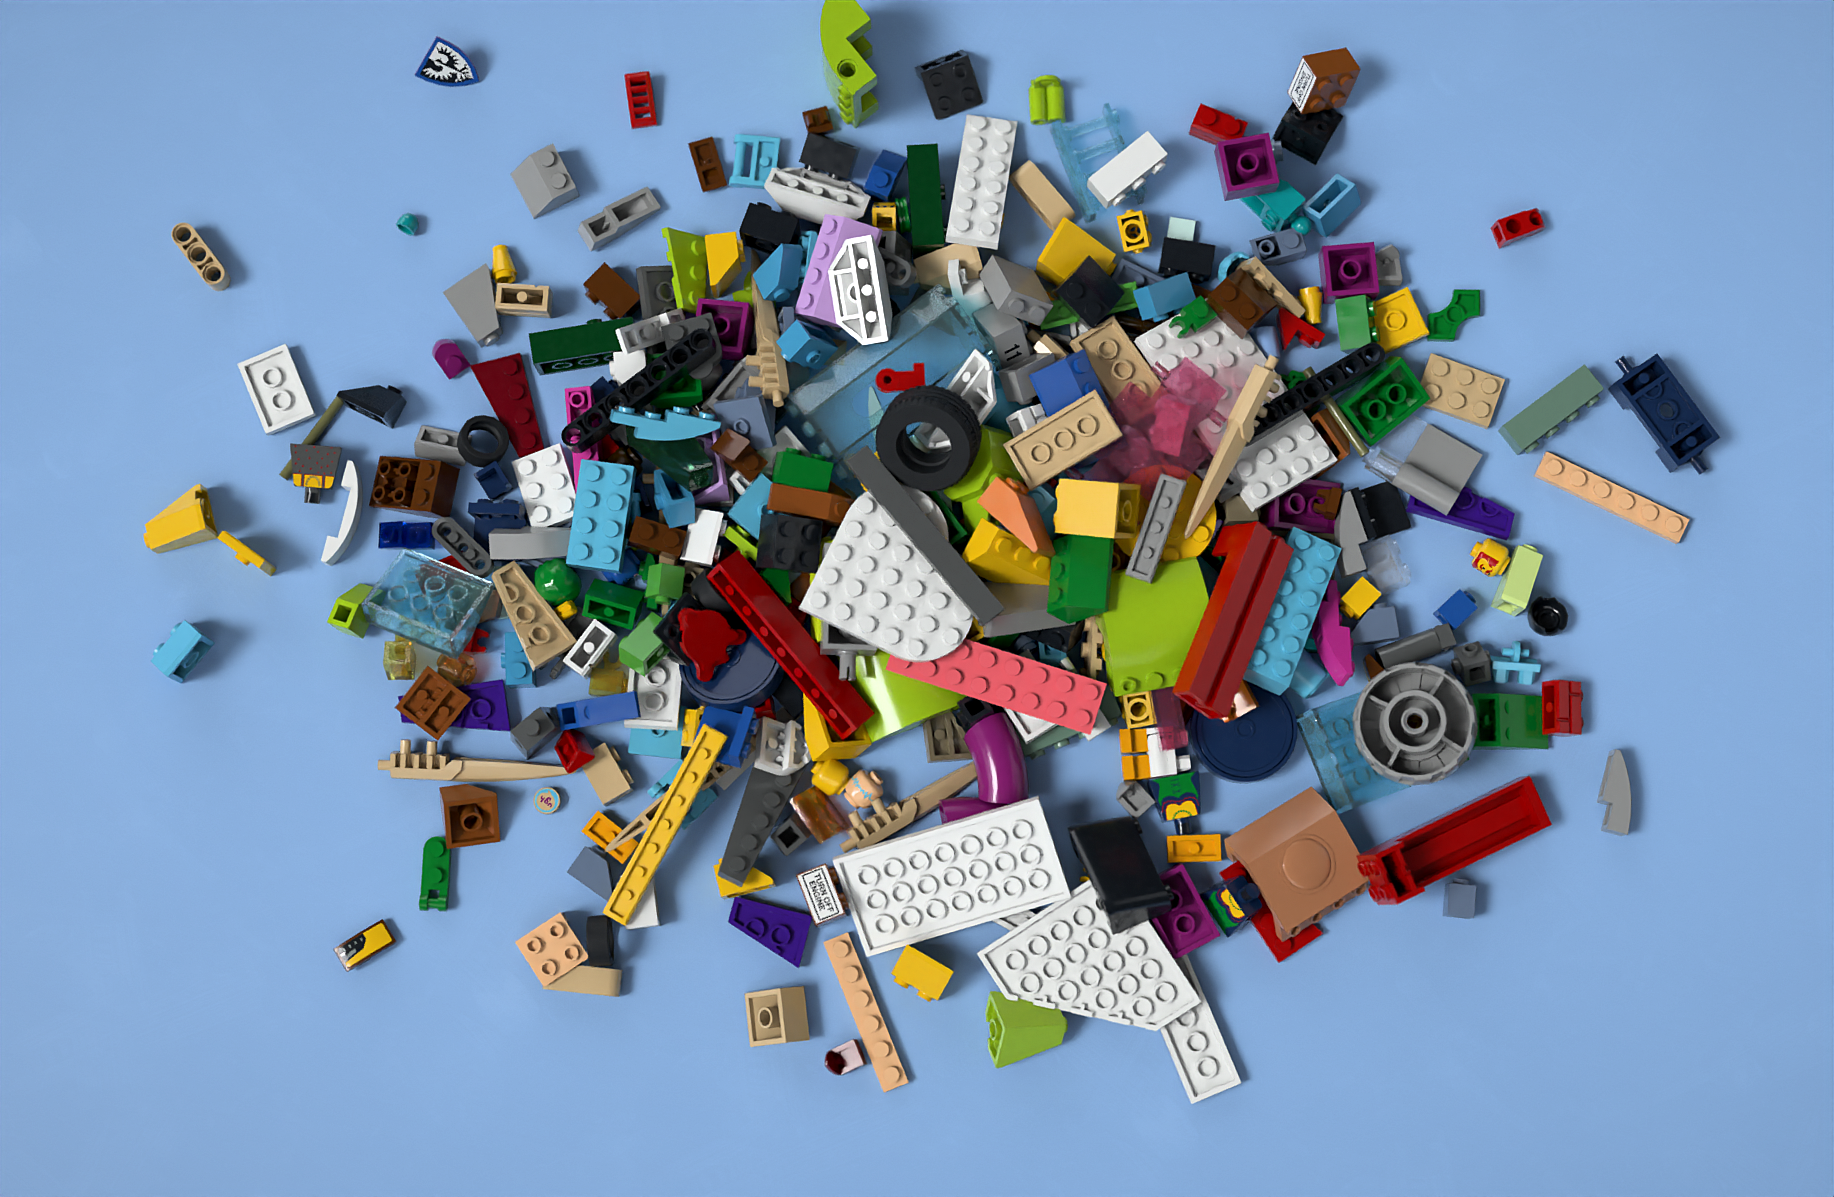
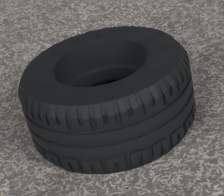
M921 385L909 388V390L906 389L890 402L878 424L875 445L880 462L901 484L920 491H940L948 489V487H952L954 484L956 485L967 475L979 452L982 432L977 414L960 395L944 387ZM917 422H925L937 426L948 437L951 450L943 454H929L918 449L909 439L906 426Z

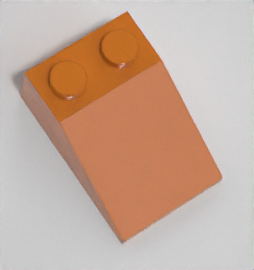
M996 477L977 502L1034 553L1053 558L1056 554L1036 502L1028 494L1029 488L1019 480L1015 482L1010 477L1007 479Z

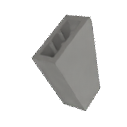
M486 263L443 292L481 348L485 345L487 347L493 345L499 340V336L503 334L500 315L495 309L496 292L494 281Z

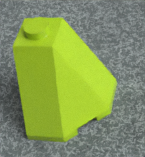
M990 991L985 1015L986 1022H990L989 1032L991 1038H987L988 1051L995 1068H1002L1062 1044L1064 1033L1068 1030V1022L1066 1017H1063L1060 1009L1033 1005V1002L1020 998L1017 1001L1005 998L1003 993L997 991Z

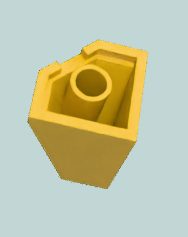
M202 484L192 487L145 524L147 532L143 534L147 548H150L157 554L217 539L218 533L207 488Z

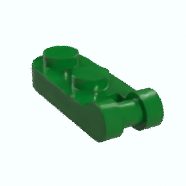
M436 836L428 839L423 848L421 894L419 898L420 911H428L429 908H436L438 911L445 912L448 910L452 850L447 849L446 840L443 837ZM439 890V897L430 898V891Z

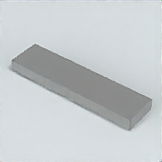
M1160 474L1128 564L1126 576L1152 584L1187 484L1186 481Z

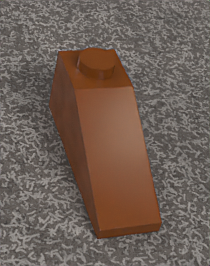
M772 483L767 510L793 517L823 521V525L839 528L855 500L831 493Z

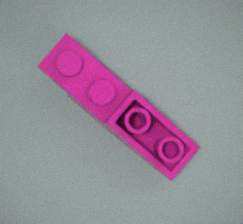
M591 386L565 388L567 425L595 405ZM598 418L592 422L593 428L599 426ZM581 434L573 435L570 441L577 443L581 438ZM602 440L585 452H572L575 493L577 492L581 459L604 462Z
M1329 580L1311 631L1324 666L1336 684L1344 686L1355 671V663L1351 658L1354 642L1350 638V627L1341 626L1342 615L1339 614L1338 608L1341 594L1337 591V581Z

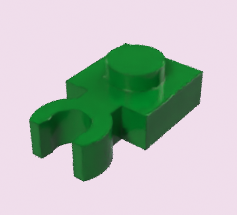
M1199 296L1180 310L1179 314L1181 316L1174 317L1169 327L1172 328L1174 325L1182 327V330L1177 335L1180 339L1186 336L1190 327L1196 333L1215 320L1217 314L1205 299Z

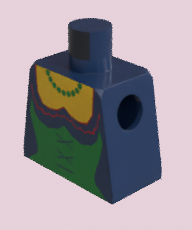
M1199 771L1149 780L1147 786L1152 799L1155 801V807L1161 822L1174 821L1177 836L1192 833L1189 818L1197 817L1201 814Z
M1242 875L1220 881L1200 894L1202 901L1227 938L1247 925L1262 908V903L1258 898L1260 895L1258 886L1254 883H1248Z

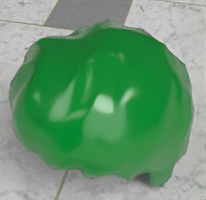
M564 558L546 560L544 564L539 565L535 570L534 586L549 605L558 607L566 601L571 600L574 602L579 596L582 588L581 578L576 571L566 564Z

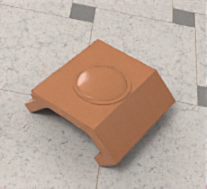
M1309 787L1224 840L1227 857L1233 863L1239 860L1258 886L1260 893L1273 914L1276 935L1282 942L1296 936L1307 926L1320 921L1323 916L1341 908L1344 903L1355 896L1363 894L1369 888L1368 876L1364 878L1357 867L1359 862L1356 856L1360 853L1336 811L1312 787Z

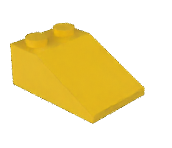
M803 693L805 740L812 761L856 758L872 745L864 724L846 739L842 740Z

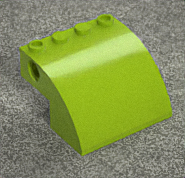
M825 0L820 20L824 75L828 90L841 111L839 115L847 125L852 124L856 129L861 122L879 110L877 99L869 92V90L877 85V75L865 62V60L873 55L872 45L863 36V34L871 29V19L855 0Z
M1195 556L1159 563L1152 584L1126 576L1127 569L1111 572L1109 609L1107 612L1095 615V620L1103 635L1107 682L1115 697L1175 685L1209 602L1202 572Z
M877 648L874 656L856 657V680L848 681L875 713L864 723L872 743L914 729L929 719L958 710L957 702L967 696L885 670L890 654ZM836 655L837 660L840 664V656Z

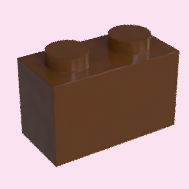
M605 262L583 283L587 291L584 295L594 305L597 303L605 308L603 313L610 320L631 317L641 307L640 295Z
M636 516L626 545L677 561L680 557L687 531L674 527L669 528L668 525Z

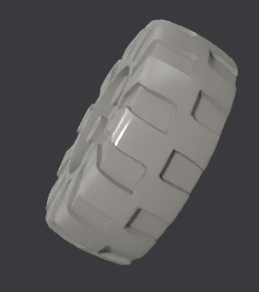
M1407 662L1392 666L1378 673L1362 690L1353 714L1354 738L1359 752L1367 764L1381 776L1405 785H1428L1443 780L1454 773L1469 757L1477 736V712L1471 695L1455 676L1433 664ZM1419 716L1423 721L1421 727L1418 729L1410 728L1407 725L1409 717Z

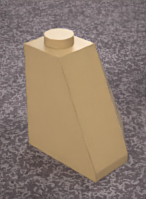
M954 243L914 259V266L917 272L914 284L919 283V287L928 292L952 295L948 278L949 260L959 259L961 269H966L968 280L980 278L979 274L983 268L977 247Z

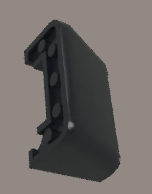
M1130 816L1078 823L1067 828L1072 848L1080 863L1083 864L1100 901L1101 908L1108 918L1107 923L1112 935L1172 911L1170 900L1174 899L1169 884L1163 885L1140 837V834L1143 832L1137 818L1132 820Z

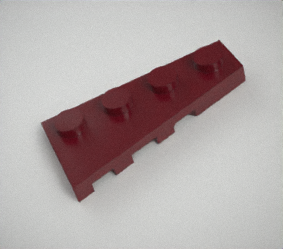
M517 353L470 365L496 416L507 429L509 440L519 458L545 449L521 354Z

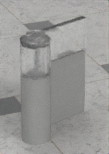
M1411 414L1387 433L1375 450L1370 447V452L1365 455L1362 461L1366 463L1364 467L1366 470L1447 516L1482 454Z

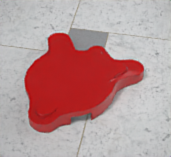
M684 608L678 614L680 631H682V642H679L681 649L694 662L698 680L708 682L713 676L715 666L724 664L729 660L726 647L728 645L744 643L746 633L741 629L731 628L720 613L710 609L693 610L691 608Z

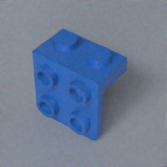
M707 706L704 709L694 741L703 724H707L727 735L728 739L715 762L741 768L744 758L747 759L750 754L752 734H756L759 726V719H757L755 708L744 706L742 714Z

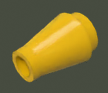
M496 245L492 248L491 277L495 280L496 284H511L516 280L517 271L508 252V247L506 245Z
M1319 286L1299 289V296L1297 298L1300 300L1301 306L1306 310L1303 313L1306 323L1310 325L1322 323V292H1320Z

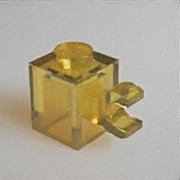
M397 630L395 632V641H385L383 666L388 680H415L416 654L412 641H409V637H407V630Z
M605 652L603 656L604 669L592 668L588 692L591 697H602L627 692L629 679H626V674L623 671H616L623 665L620 662V657L616 663H611L609 661L610 653Z

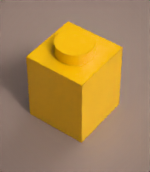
M1362 576L1340 599L1339 605L1341 607L1339 609L1349 619L1353 617L1357 620L1380 597L1381 593Z

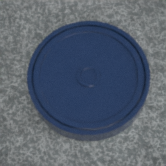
M733 611L725 619L731 628L745 631L746 640L742 644L728 645L726 647L729 660L724 664L715 666L713 676L708 682L698 680L696 666L693 661L689 666L679 664V671L689 693L704 708L711 706L717 709L740 713L743 712L744 706L754 708L766 701L779 687L785 670L740 616Z
M1248 681L1247 683L1259 707L1227 723L1219 718L1209 719L1194 708L1189 727L1191 745L1200 763L1216 777L1238 784H1248L1264 780L1281 769L1293 753L1298 734L1296 715L1287 697L1283 693L1279 696Z

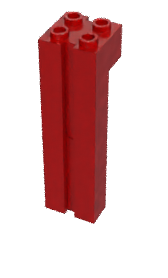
M1253 521L1252 523L1222 527L1212 555L1215 557L1225 556L1226 560L1172 690L1173 694L1209 719L1228 717L1294 551L1293 548L1285 543L1282 537L1272 535L1267 526L1261 522Z
M1518 777L1357 855L1356 857L1359 862L1357 867L1364 878L1368 876L1371 883L1368 891L1374 902H1377L1378 905H1398L1424 892L1425 886L1552 824L1531 777Z

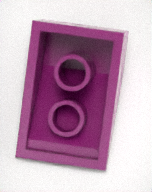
M1308 479L1262 506L1258 522L1265 524L1268 530L1290 531L1293 527H1296L1305 532L1334 534L1335 520L1324 519V515L1315 512L1313 506L1314 503H1325L1323 498L1316 496L1318 489L1340 488V483Z
M1178 863L1159 873L1163 885L1169 884L1174 899L1170 900L1172 911L1150 919V922L1173 959L1176 960L1221 935L1184 865Z

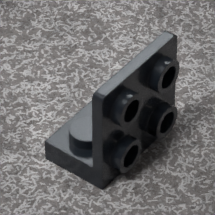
M962 49L915 67L918 78L924 84L936 120L983 103L969 56Z
M1292 102L1272 139H1275V141L1281 140L1283 148L1316 165L1340 124L1343 115L1332 108L1301 114L1294 102Z
M1393 479L1359 490V487L1348 490L1351 491L1368 539L1365 543L1407 530L1411 527L1399 491L1396 486L1392 485Z
M685 592L655 627L653 633L670 649L667 656L673 662L689 666L692 660L685 655L679 643L682 642V631H680L678 614L684 608H691L693 610L705 609L690 593Z

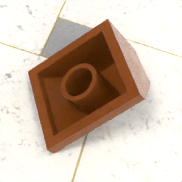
M1327 408L1317 412L1309 420L1335 455L1337 461L1332 466L1311 477L1310 479L1317 480L1350 454V442Z
M468 784L439 787L447 849L500 842L498 803L495 792Z

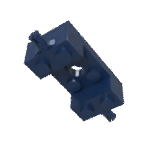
M1655 354L1632 368L1625 356L1615 361L1624 375L1608 390L1623 410L1627 407L1631 408L1660 447L1655 453L1668 471L1671 473L1681 465L1688 463L1692 464L1698 475L1706 471L1708 468L1699 456L1705 448L1718 440L1720 436L1660 356ZM1664 404L1669 405L1673 410L1672 417H1664L1660 413V406Z

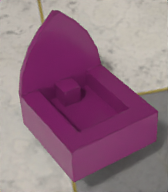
M440 339L433 346L432 356L449 380L470 366V363L453 340Z

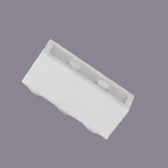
M1147 131L1089 177L1087 187L1106 209L1111 205L1116 207L1126 199L1127 196L1125 194L1132 188L1134 191L1138 190L1145 184L1147 176L1151 173L1154 175L1158 174L1166 166L1165 162L1168 154Z

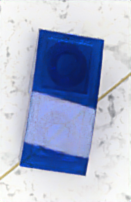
M381 522L379 523L378 548L388 550H434L435 538L432 534L434 523Z

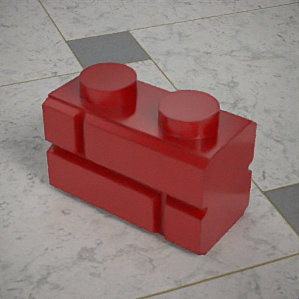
M1200 103L1190 127L1189 135L1216 145L1220 141L1242 138L1248 122L1241 119L1236 120L1234 116Z
M1567 680L1542 682V735L1560 737L1582 735L1584 721L1581 716V702L1583 700L1581 682Z

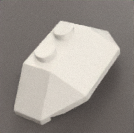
M803 167L772 168L764 186L783 211L791 212L799 219L821 225L825 214L847 217L853 220L863 217L871 196L864 194L851 181L844 179L843 181H838L828 177L827 174L812 172Z
M873 235L846 239L828 270L836 323L862 345L889 341L892 309L885 265Z
M974 349L946 389L957 393V395H960L962 399H965L970 404L975 414H977L981 425L997 403L992 363L979 350ZM922 422L914 433L929 449L951 447L946 434L940 428L930 423Z

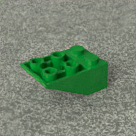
M1501 693L1471 694L1477 712L1478 723L1477 736L1472 750L1549 749L1548 735H1542V696Z

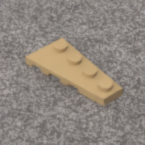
M515 560L493 572L491 578L533 671L571 649L576 644L577 640L546 600L537 592L535 586Z
M1092 616L1084 621L1083 631H1086V642L1081 643L1080 651L1081 657L1084 658V668L1079 669V675L1096 680V675L1102 670V659H1100V654H1097V648H1101L1103 635L1096 624L1095 616Z

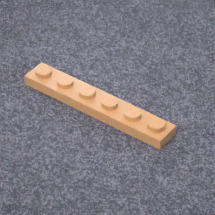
M1547 451L1544 453L1534 474V477L1675 544L1679 543L1689 522L1688 518Z
M848 932L823 942L883 1092L908 1083Z

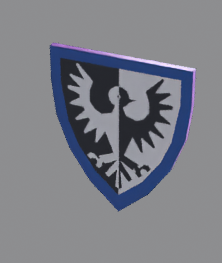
M436 36L414 75L436 85L450 87L466 86L480 81L476 68L470 58L459 47Z

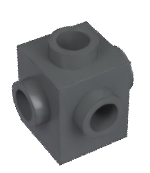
M1479 641L1453 648L1452 670L1455 675L1459 674L1465 687L1491 680V657L1488 650H1483Z

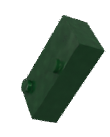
M938 143L907 145L913 260L944 248V243H949L946 242L948 227H943L941 200H946L945 184L940 185Z
M633 317L609 321L592 319L588 320L587 324L529 333L533 365L540 376L609 365V361L614 360L613 352H623L615 330L634 324Z

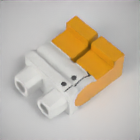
M1173 726L1147 729H1119L1121 755H1131L1122 756L1121 758L1123 782L1170 777L1191 769L1190 755L1175 756L1176 746H1188V732L1186 730H1173ZM1147 753V755L1133 756V754Z

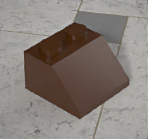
M1242 268L1227 276L1209 294L1206 300L1217 314V317L1241 339L1278 305V302Z

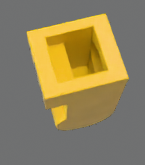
M874 202L872 206V226L883 230V232L896 231L895 202Z

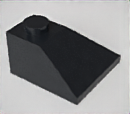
M376 385L342 390L336 395L346 407L391 429L394 428L407 403L404 397L401 396L403 392L390 385L387 388Z

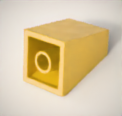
M1063 217L1039 256L1035 273L1058 286L1090 255L1111 277L1117 266L1114 263L1116 254L1073 222Z
M1059 479V484L1056 487L1057 511L1053 518L1055 533L1106 538H1136L1141 485Z

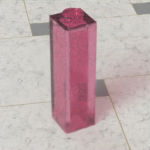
M1174 686L1149 691L1160 752L1189 746L1180 699L1172 693Z

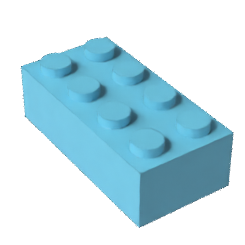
M581 459L566 564L569 567L622 574L637 472L634 466Z

